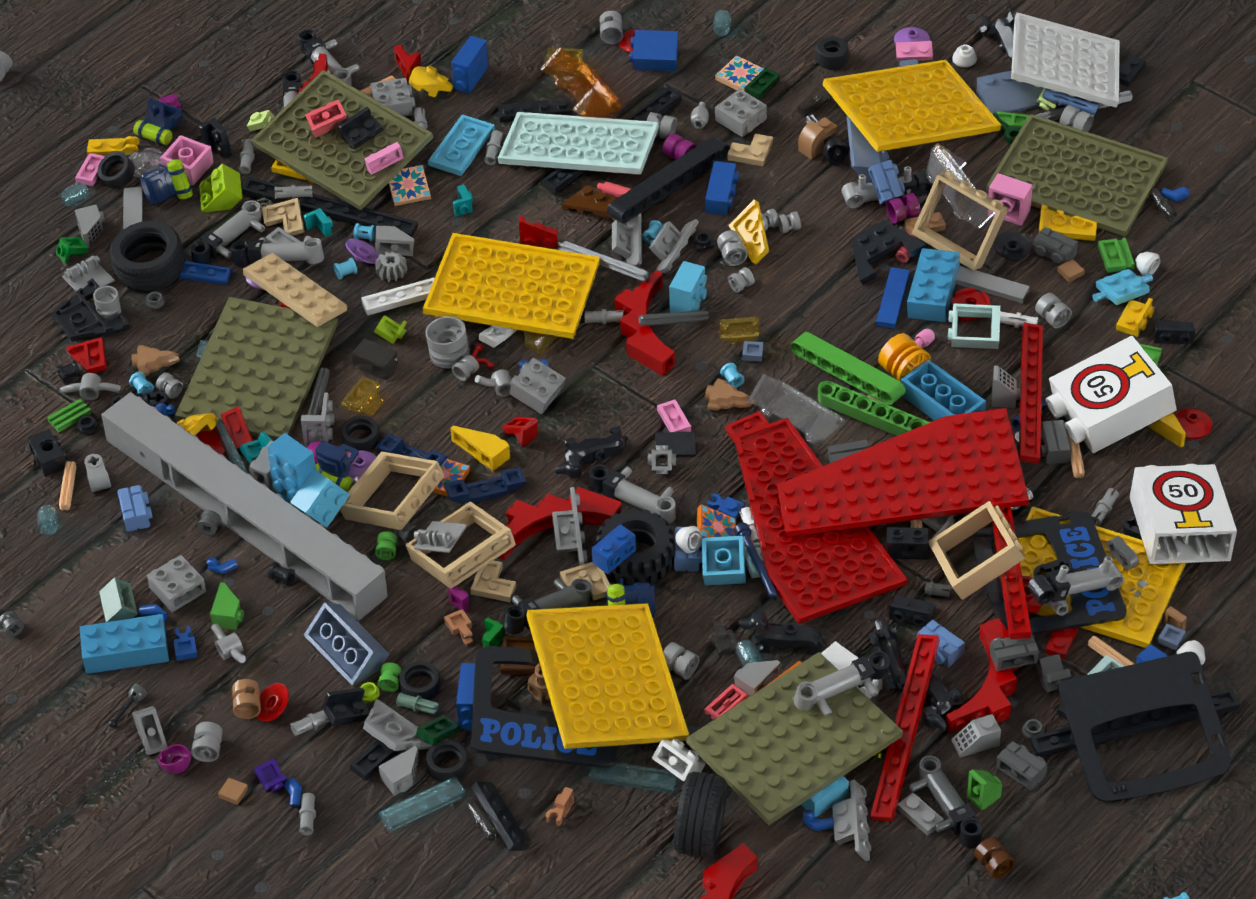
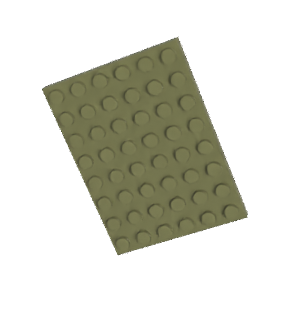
M322 70L251 139V143L254 147L359 210H362L433 139V134L332 74ZM339 99L347 119L368 107L371 115L383 126V131L353 150L341 138L339 128L315 138L305 114ZM398 142L401 146L403 159L371 175L367 170L365 158Z
M1030 114L988 182L986 191L989 192V186L999 173L1033 185L1031 206L1041 209L1043 204L1048 206L1050 210L1057 211L1058 209L1064 211L1065 215L1071 217L1079 216L1097 222V228L1126 237L1166 167L1168 158Z
M229 297L175 414L176 420H185L187 417L197 414L214 413L218 418L215 428L226 430L220 414L238 406L242 411L251 436L259 437L260 432L263 431L272 440L278 439L284 433L290 436L338 325V319L333 318L316 327L292 309Z
M820 652L686 738V743L719 776H722L727 781V784L768 825L903 736V731L857 687L825 699L832 711V714L828 717L824 716L817 703L814 704L812 709L807 711L800 710L795 706L794 696L800 683L813 682L838 671Z

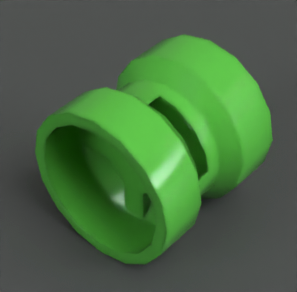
M381 532L378 535V545L375 550L378 558L391 560L395 557V547L398 538L394 533Z
M395 663L383 664L378 681L379 688L387 692L396 691L399 687V677L402 668Z

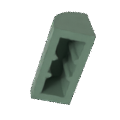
M114 577L99 591L106 622L132 619L138 614L131 583Z

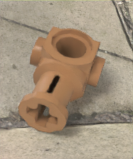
M539 663L535 666V673L528 679L527 689L536 700L542 703L545 700L548 702L551 700Z

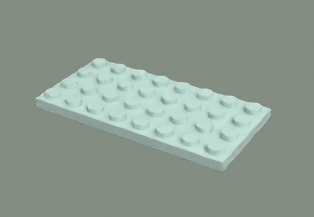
M517 112L498 156L499 164L641 174L659 125L658 122Z

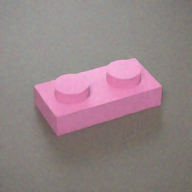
M932 41L896 42L897 61L913 59L918 61L933 60Z
M396 142L365 158L369 173L372 175L403 159L401 146Z
M89 153L75 177L76 183L94 186L99 177L97 172L98 165L105 156Z
M676 400L657 405V411L669 432H691V425Z

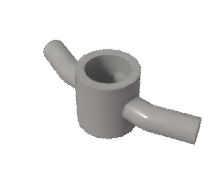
M504 369L498 370L492 374L491 379L479 375L475 377L476 383L494 387L498 396L506 397L510 395L511 386L509 384L512 379L509 371Z
M86 373L82 376L81 383L63 386L60 388L62 394L79 391V395L83 399L95 400L98 398L100 390L119 393L121 386L101 383V378L97 374Z
M219 624L212 625L211 629L218 638L215 641V645L221 658L226 660L233 657L240 663L245 662L246 657L240 653L243 651V646L237 634L232 633L226 636Z

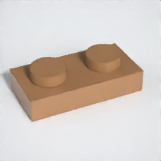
M940 212L933 213L927 226L935 232L946 230V224ZM918 217L904 220V227L908 234L912 233Z

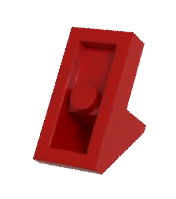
M401 45L394 46L395 60L407 82H409L413 69L421 66V53L417 52L408 55V52L404 51Z
M516 417L502 426L506 434H514L520 446L524 447L537 438L538 420L537 418Z

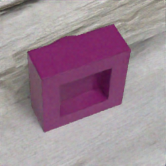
M176 94L158 98L159 102L181 109V104Z
M457 586L452 589L449 588V602L459 610L463 609L464 612L469 610V596L467 592L463 589L460 590Z

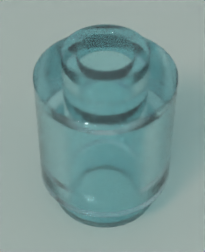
M719 10L715 13L712 27L715 35L724 37L729 33L732 21L731 13L726 10Z
M78 182L64 189V192L60 193L68 207L88 199L87 194L90 192L85 183L81 184V182Z
M51 505L42 506L37 513L38 530L45 535L54 534L58 530V513Z
M743 640L737 644L736 654L743 667L747 663L763 662L753 642Z

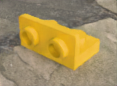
M1148 298L1146 304L1129 300L1116 324V330L1138 337L1140 331H1144L1146 328L1147 318H1151L1153 315V299Z

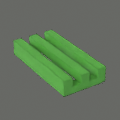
M80 398L47 418L48 422L59 433L79 422L80 418L90 416L92 412L85 403L83 404Z

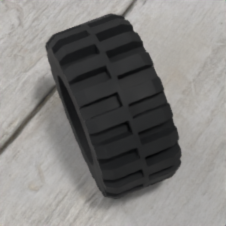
M633 509V511L623 510L621 514L616 513L610 517V520L607 519L599 528L597 543L621 524L635 534L636 542L651 546L650 549L644 552L632 553L614 570L606 574L611 580L615 579L616 583L619 584L620 578H623V583L627 585H634L636 582L653 584L656 582V579H662L671 570L674 563L675 540L673 529L664 518L661 519L660 515L655 512L652 514L649 510L639 511V509Z

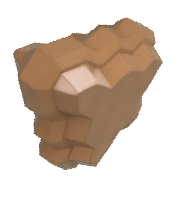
M138 345L137 354H132L133 370L143 372L145 376L159 371L162 367H169L179 362V353L160 351L158 348H149L144 345Z
M717 379L714 386L708 385L705 392V401H709L707 409L713 411L729 409L731 407L745 408L752 406L753 403L752 397L738 391L736 387L729 385L728 381Z

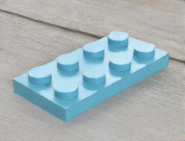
M462 114L428 160L429 166L462 176L495 130V125Z

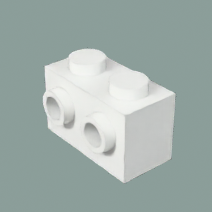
M675 738L672 741L661 740L652 757L653 760L682 781H685L688 773L693 771L702 772L706 762L701 760L695 751L686 749L684 747L685 744Z

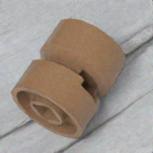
M242 679L232 685L233 713L238 718L251 719L258 716L261 712L260 690L255 680Z

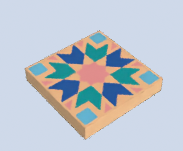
M735 56L715 75V80L735 90L741 89L744 91V87L764 68L739 56Z
M423 165L404 168L389 182L394 206L431 199Z

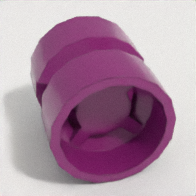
M672 133L665 140L662 152L664 155L677 160L697 147V145Z
M914 193L903 195L901 199L897 197L886 202L888 216L894 224L902 222L906 218L910 219L920 215V205Z

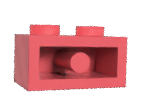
M339 99L305 114L315 138L338 128L343 121L347 120L346 113Z

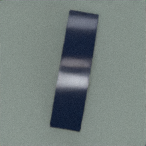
M389 433L376 446L380 452L438 461L440 466L447 459L446 455L434 450L427 453L408 446L402 438Z
M520 467L501 471L500 477L465 484L463 479L444 483V488L451 501L481 502L501 497L519 489L526 484V479Z

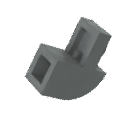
M1059 654L1038 659V663H1035L1039 680L1047 692L1059 689L1062 681L1072 677L1070 669H1063Z

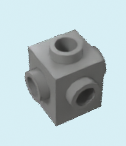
M656 445V449H652V454H648V466H652V470H656V474H668V470H672V466H676V454H672V449H668V445ZM661 455L666 457V461L663 463L658 460Z

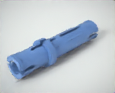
M1045 88L1042 96L1044 99L1056 102L1059 106L1061 104L1065 106L1071 105L1093 116L1098 107L1097 104L1066 95L1062 92H1054Z

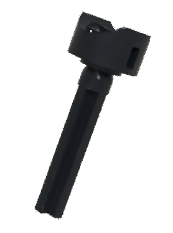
M814 114L806 117L807 123L811 120L815 123L819 121ZM830 136L824 140L822 152L831 165L838 166L847 156L850 148L842 138H832Z

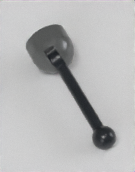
M134 684L130 688L128 694L130 700L117 716L109 721L108 724L111 728L117 726V721L133 702H140L146 697L147 691L142 686Z

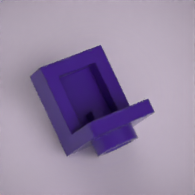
M274 758L254 768L265 792L271 789L275 792L284 787L283 783H285L287 777L281 773Z

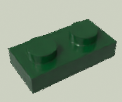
M764 68L744 87V92L759 100L780 80V74Z
M442 715L418 727L416 735L423 739L424 742L434 745L456 734L460 725L447 716Z

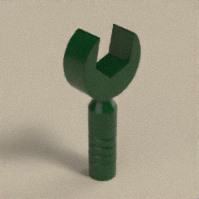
M993 114L1002 125L1001 130L1005 131V141L1012 144L1011 136H1017L1021 128L1016 126L1008 127L1007 124Z

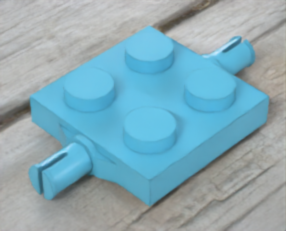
M1130 269L1122 270L1119 273L1096 281V288L1101 292L1093 294V300L1097 302L1108 299L1115 305L1150 293L1149 286L1146 283L1153 281V277L1150 273L1140 277Z

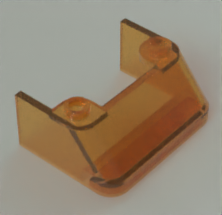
M560 47L540 68L556 80L554 83L563 90L565 88L578 102L573 110L580 114L581 117L603 118L618 112L623 107L622 103L591 66Z

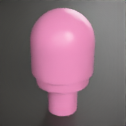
M924 329L916 335L915 342L922 348L927 347L934 341L935 334L931 329Z

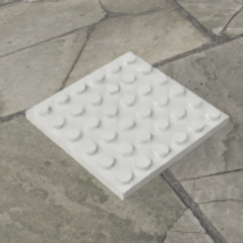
M1016 13L1014 18L1011 79L1117 108L1119 103V40Z

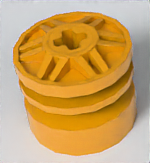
M904 333L892 337L881 349L878 356L880 366L900 382L902 378L928 359L931 361L929 353L923 350L921 346H918L909 335Z

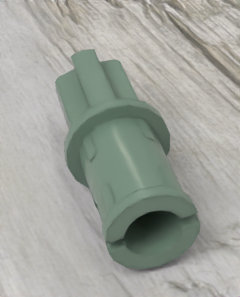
M399 693L396 701L397 706L413 709L414 712L421 711L433 715L438 712L439 704L437 702L422 699L421 696L414 697Z

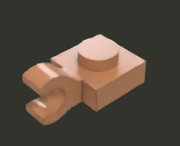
M463 609L444 616V622L453 636L460 634L466 646L473 643L470 637L472 636L470 630L472 622Z
M565 787L563 792L557 795L554 804L556 808L547 811L546 822L549 823L551 818L556 817V826L562 824L563 818L567 816L574 803L573 789Z

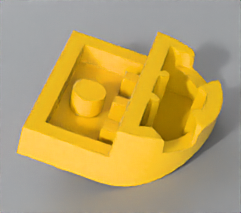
M432 66L415 67L409 78V84L418 91L424 89L432 97H436L438 91L451 92L454 86L448 81L447 77L440 75L437 69Z
M214 413L189 416L185 420L182 419L176 424L181 425L191 435H196L199 431L212 430L216 426L218 418Z

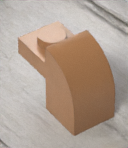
M825 117L816 123L811 120L800 133L798 140L799 152L812 160L822 153L824 140L836 133L838 126Z

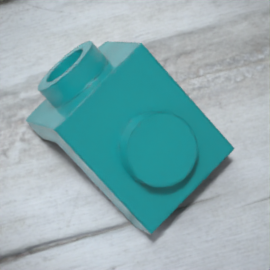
M464 184L457 186L458 200L453 201L455 217L473 212V196L471 191H467Z
M321 208L304 215L305 228L307 230L318 227L325 238L332 235L331 227L333 222L329 216L324 214Z
M265 431L260 432L258 440L241 444L240 451L248 462L251 463L253 460H256L262 448L266 447L272 439Z

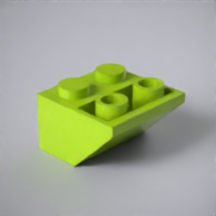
M224 164L214 169L211 175L199 185L201 209L204 213L231 210L242 199L240 173Z

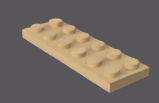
M273 253L243 269L244 276L316 327L347 311V305Z

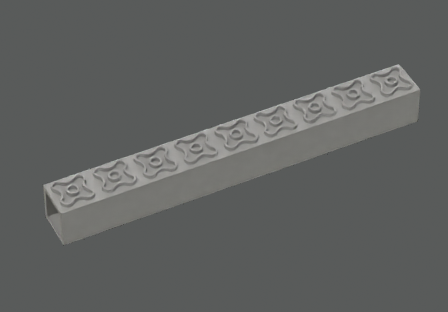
M130 392L101 414L106 440L204 511L211 510L218 513L222 524L275 562L280 563L282 567L294 569L296 577L331 602L341 604L356 620L360 621L388 597L385 570L380 565L374 564L366 555L357 552L352 545L346 544L336 534L326 530L322 524L313 521L308 514L300 512L295 505L286 502L279 494L273 493L265 484L256 481L251 474H246L238 465L229 462L224 455L218 454L208 444L202 443L195 435L185 431L181 425L175 424L168 416L158 412L154 406L145 403L141 397H137Z

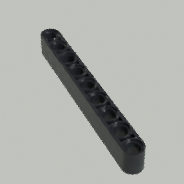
M715 136L709 138L612 201L607 208V214L622 224L627 223L712 167L714 161L724 159L728 155L730 145Z

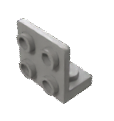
M324 393L321 415H301L304 447L316 441L329 443V440L333 439L331 425H334L335 416L334 413H331L333 411V401L329 400L328 393Z

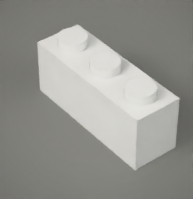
M836 641L821 653L838 670L850 666L853 660L858 659V657ZM873 679L874 686L880 691L882 689V679ZM856 686L866 697L872 698L865 686L862 688Z

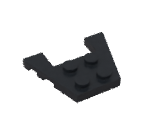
M885 220L851 238L858 275L862 285L877 277L870 264L902 246L911 257L921 253L922 248L926 249L924 242Z
M93 278L87 282V286L77 290L76 295L71 300L67 299L51 313L52 319L70 342L130 329L129 322L121 313L102 321L87 302L93 298L95 290L99 288V285Z

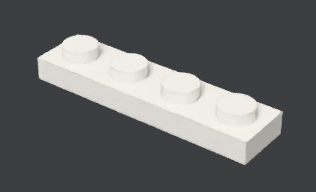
M434 278L361 297L367 316L426 300Z

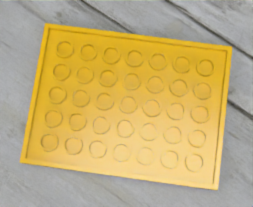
M947 60L826 78L822 84L877 152L1000 131L1002 126Z
M452 233L424 304L423 314L455 317L463 321L574 339L600 264V257Z
M1032 507L1026 521L1062 515ZM1069 520L1059 521L1060 525L1070 523ZM1095 526L1106 556H1110L1113 559L1112 562L1124 577L1123 584L1118 588L1126 606L1127 614L1122 620L1080 628L1147 648L1151 645L1186 563L1150 564L1143 540ZM1044 535L1017 538L1023 547L1020 551L1025 558L1020 562L1022 576L1034 578V569L1037 566L1057 560ZM1116 536L1122 538L1137 555L1139 565L1131 570H1126L1108 550L1107 541ZM1139 580H1143L1149 585L1141 588L1137 583ZM1137 590L1141 593L1139 597L1133 595ZM1067 595L1066 601L1069 609L1068 612H1071V600L1070 596ZM1043 604L1040 611L1036 614L1050 616L1057 613L1048 604Z
M648 603L527 611V620L564 749L658 743L661 740L672 741L674 738L686 741L689 732Z

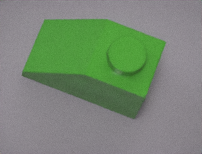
M220 582L210 613L212 625L217 623L220 628L237 630L239 622L243 621L244 611L241 610L240 601L228 586Z
M972 769L969 771L967 798L980 810H984L1001 797L1002 784L996 776H992L988 771Z

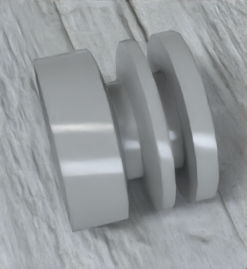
M447 316L432 321L427 326L425 331L430 359L434 365L441 368H452L456 363L461 362L465 355H470L465 324L460 319Z

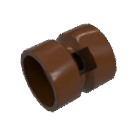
M990 837L981 842L975 849L974 855L981 865L985 866L986 871L993 879H1000L1013 869L1015 860L1008 851L1004 850V846L996 837Z

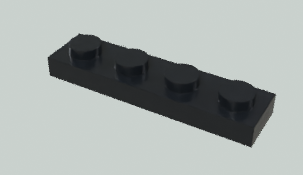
M570 98L498 105L500 122L514 121L517 112L572 116Z
M475 781L471 788L508 849L526 851L530 843L506 806L505 801L498 793L496 786L492 782Z

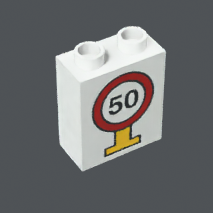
M1133 336L1049 378L1053 395L1047 397L1046 402L1052 415L1056 419L1065 416L1068 420L1065 423V427L1072 441L1075 444L1084 441L1092 453L1177 410L1172 384Z
M1215 464L1135 467L1130 501L1150 564L1231 561L1237 529Z

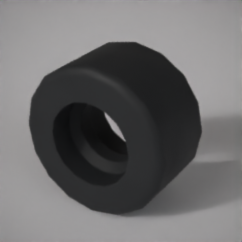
M835 36L821 39L816 46L817 63L824 69L837 70L842 68L848 61V44L842 38Z

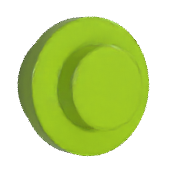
M367 682L360 687H363L365 690L362 698L364 702H373L378 699L380 692L374 683Z

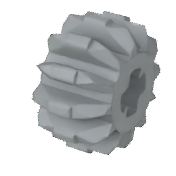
M386 251L385 255L379 254V258L375 262L377 276H380L381 280L387 279L388 282L391 280L397 282L398 278H403L404 274L407 273V260L401 253L396 254L394 251L392 253Z

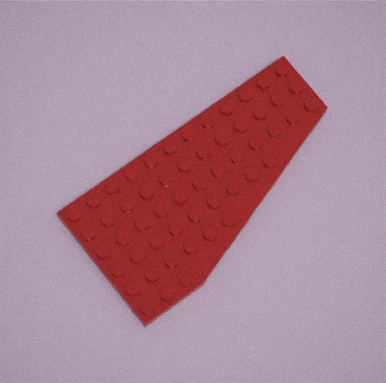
M1006 408L945 416L777 485L786 537L972 513L988 501L994 507L998 505L1000 509L1029 505V497Z
M788 418L735 435V445L765 569L778 596L798 624L907 585V578L868 526L786 537L777 485L823 466Z

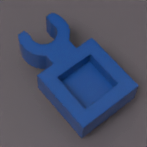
M715 493L712 494V500L715 502L707 501V507L734 517L736 520L740 516L739 512H741V509L745 508L744 503L728 496L723 500L720 495Z
M186 626L187 631L185 633H180L179 629L175 628L176 639L174 640L177 661L197 658L194 636L191 637L192 634L189 626Z

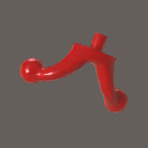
M480 343L476 344L471 356L477 360L478 364L486 363L488 369H493V362L484 358H476L478 351L483 348Z

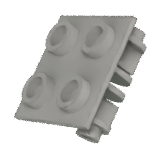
M97 255L90 256V258L85 260L86 263L81 261V265L77 263L75 266L66 269L62 276L75 291L87 286V282L92 278L99 287L106 286L115 281L99 264L100 259Z
M432 521L426 530L419 529L414 532V538L418 541L414 549L450 553L466 529L467 524Z

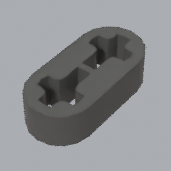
M1116 536L1107 541L1108 550L1126 570H1131L1139 565L1137 555L1122 538Z

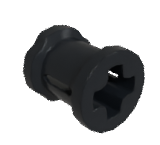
M75 360L71 364L62 367L56 366L62 383L74 376H81Z
M274 562L268 572L269 579L279 580L286 586H289L295 577L294 569L282 567L278 562Z

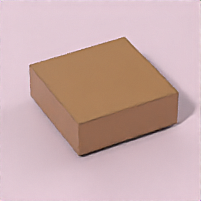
M1073 259L1057 268V272L1068 282L1084 275L1085 271Z
M1170 606L1166 610L1164 624H1170L1185 630L1187 617Z
M228 778L219 791L218 796L220 799L238 805L247 792L248 785Z

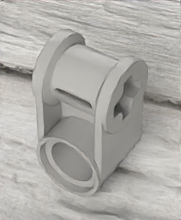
M99 454L88 455L85 458V466L91 492L111 488L109 475L105 469L102 457Z

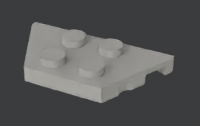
M375 700L374 706L371 708L363 727L371 736L377 738L394 751L408 750L414 746L418 750L430 749L433 746L424 742L423 739L416 735L418 728L416 725L380 700Z

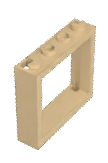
M943 172L937 175L911 234L938 250L960 252V263L975 271L982 268L1009 208L1003 206L1001 201L988 197L986 192L974 189L969 182L957 179L955 174ZM946 184L996 213L977 256L927 227Z
M381 451L348 492L350 496L340 510L345 520L402 530L444 478V474L438 461ZM391 471L421 477L394 512L363 506Z
M470 501L440 522L467 524V527L475 522L491 533V537L445 568L426 556L431 551L414 549L418 542L417 539L407 543L406 547L413 562L452 589L514 547L516 543L511 529Z
M990 501L928 541L952 588L962 600L1025 559L1020 551L1023 547L1010 528V524L1003 517L1004 514L998 505L994 507ZM994 521L1008 546L959 578L946 552Z

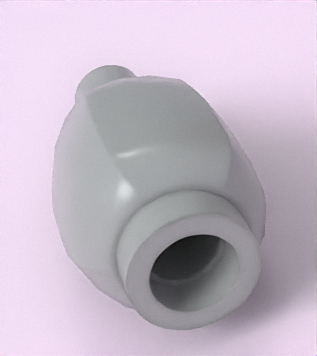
M700 102L699 106L695 107L691 113V123L696 129H701L708 123L709 112L705 102Z

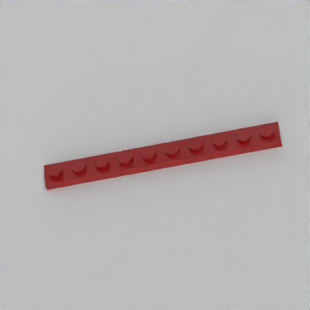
M1024 322L1022 327L1019 460L1039 464L1043 326Z
M1011 507L1000 509L1004 514L1003 517L1006 518L1011 526L1010 528L1015 533ZM992 521L996 552L998 553L1008 545L997 525ZM1019 562L1000 575L1010 639L1031 638L1030 621Z
M918 634L895 720V724L903 731V736L888 746L870 815L873 821L893 822L940 643L938 635Z

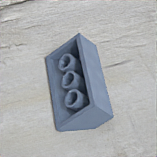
M1012 71L977 77L976 94L989 111L996 115L997 111L1012 113L1039 107L1040 103L1036 101L1044 88L1011 79Z
M847 116L851 166L858 175H866V183H872L868 172L869 167L888 161L889 154L887 150L877 152Z
M324 602L304 633V636L352 686L359 684L378 672L389 656V653L341 604Z

